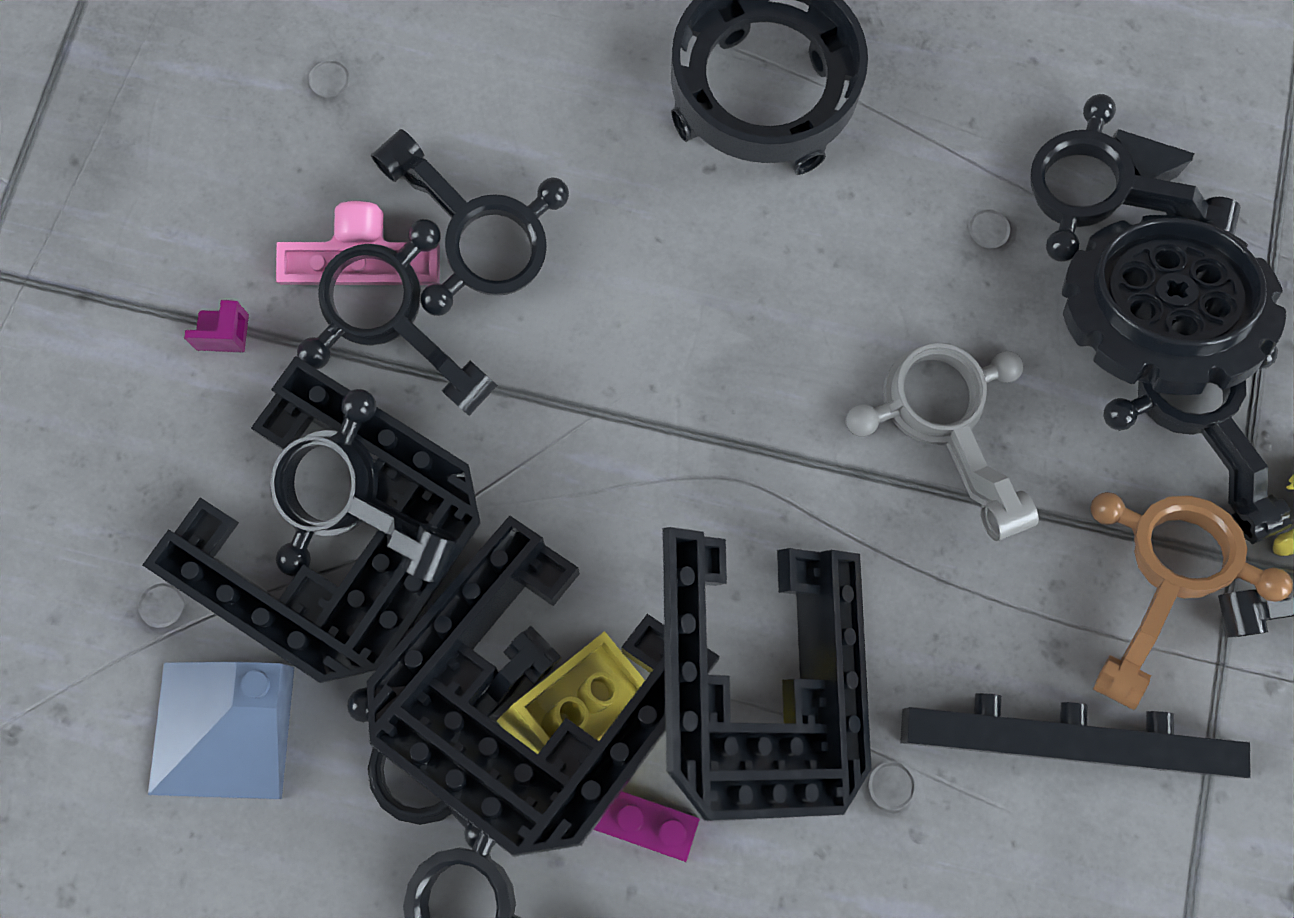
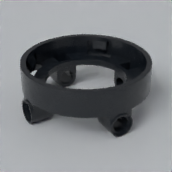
M693 0L679 20L672 46L671 85L675 98V108L671 110V116L682 140L687 142L699 136L715 149L729 156L750 162L779 163L788 161L796 175L808 173L819 166L826 158L825 149L827 144L841 133L851 119L867 74L868 51L866 39L857 17L844 0H796L809 6L808 11L805 12L797 7L779 2H770V0ZM769 22L790 27L811 41L809 46L811 63L820 77H826L823 95L807 114L790 123L762 126L742 121L728 113L717 102L708 84L706 66L709 56L717 43L723 49L736 46L749 34L751 23ZM692 36L698 38L691 51L689 67L681 65L680 50L682 48L684 52H687L689 41ZM845 80H847L849 85L844 96L847 100L839 110H836L843 92Z

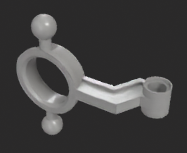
M936 343L917 347L903 354L890 368L884 383L883 394L885 404L874 408L869 405L860 404L849 410L846 416V425L849 431L856 436H869L876 431L879 423L892 419L894 424L903 433L917 441L927 444H947L970 497L982 504L980 508L981 521L987 534L994 541L1005 539L1037 526L1039 521L1038 512L1031 497L1025 491L1015 492L1009 477L987 466L971 431L983 412L987 396L986 383L993 380L1010 383L1021 376L1023 361L1018 354L1012 351L1000 352L994 356L990 365L981 368L971 355L953 345ZM937 360L945 362L959 371L967 383L970 395L968 409L961 420L951 424H935L924 420L912 410L904 393L905 376L911 366L921 361Z

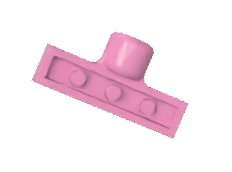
M364 201L343 202L335 207L334 236L330 241L277 242L276 282L280 285H319L321 276L328 263L340 252L350 247L361 244H377L398 252L407 242H387L384 240L383 211L377 204ZM439 244L431 251H421L410 263L417 274L420 285L440 284ZM362 259L353 262L340 273L335 285H403L396 269L378 259Z

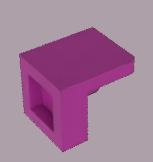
M221 300L219 311H199L196 330H185L184 339L196 351L245 353L249 314L238 301Z

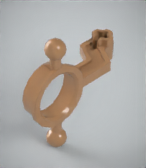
M1105 492L1097 495L1092 500L1090 506L1093 518L1101 524L1110 525L1118 522L1132 529L1135 535L1134 553L1138 568L1148 582L1157 589L1139 628L1121 660L1109 655L1095 681L1093 690L1132 710L1136 709L1151 678V675L1141 671L1140 668L1155 644L1176 597L1183 599L1202 598L1230 585L1234 579L1240 578L1255 585L1258 594L1264 599L1277 602L1288 598L1292 593L1293 581L1290 575L1279 568L1273 567L1262 570L1246 563L1248 548L1242 529L1227 511L1211 501L1190 495L1172 496L1152 504L1141 515L1125 508L1122 498L1114 493ZM1172 520H1182L1200 526L1209 532L1220 545L1224 557L1222 570L1208 578H1189L1174 573L1165 567L1154 554L1151 543L1152 530L1156 526Z

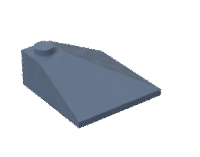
M164 662L148 795L282 799L295 667L282 663Z

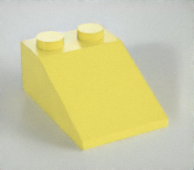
M604 631L511 705L496 721L504 730L537 754L566 718L599 741L645 680Z

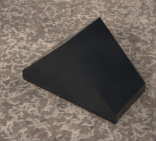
M1120 129L1112 136L1129 152L1133 160L1135 175L1166 181L1173 180L1188 166L1194 157L1192 152Z

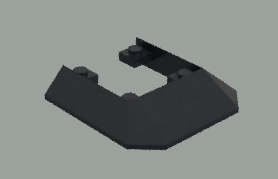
M295 356L271 388L275 395L251 429L282 450L293 441L301 438L311 422L325 430L339 431L345 418L342 412V400L351 390ZM376 407V412L369 421L361 423L355 436L366 447L375 461L374 464L378 476L376 499L423 524H430L444 529L458 539L440 582H429L415 577L404 570L402 564L406 556L388 547L387 534L378 529L339 587L303 564L282 596L278 599L215 558L239 522L201 497L175 532L167 530L142 566L319 683L373 672L378 669L406 636L481 524L470 466L378 407Z
M509 515L367 680L370 745L513 857L582 846L666 732L664 624L647 614L622 645L621 650L623 655L647 670L650 675L599 741L566 718L537 754L473 707V704L499 673L493 664L473 651L475 646L525 587L554 606L580 574L579 568L546 546L542 536ZM707 648L708 674L720 658L718 654Z
M674 527L663 528L667 773L704 821L845 815L868 776L872 765L860 553L838 550L816 552L794 548L777 550L779 593L796 594L800 679L782 680L784 723H731L730 676L708 675L705 585L717 586L727 584L726 539L704 536L703 531Z

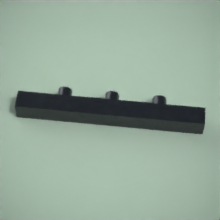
M975 693L974 714L912 707L902 709L900 744L1227 778H1251L1250 742L1174 735V713L1146 711V732L1087 726L1088 704L1061 702L1060 723L1001 717L1002 696L986 693Z

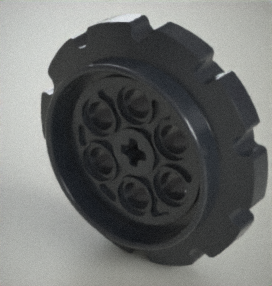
M1145 215L1140 223L1134 225L1121 220L1094 233L1089 238L1086 250H1078L1074 254L1061 292L1064 297L1068 298L1063 310V317L1067 328L1077 345L1094 348L1096 351L1093 359L1094 363L1111 375L1129 384H1135L1136 381L1153 385L1155 392L1173 395L1202 394L1207 383H1213L1221 389H1227L1252 376L1258 371L1265 356H1269L1281 338L1285 327L1286 309L1276 304L1283 292L1276 274L1265 259L1253 256L1247 249L1248 244L1215 225L1174 215Z

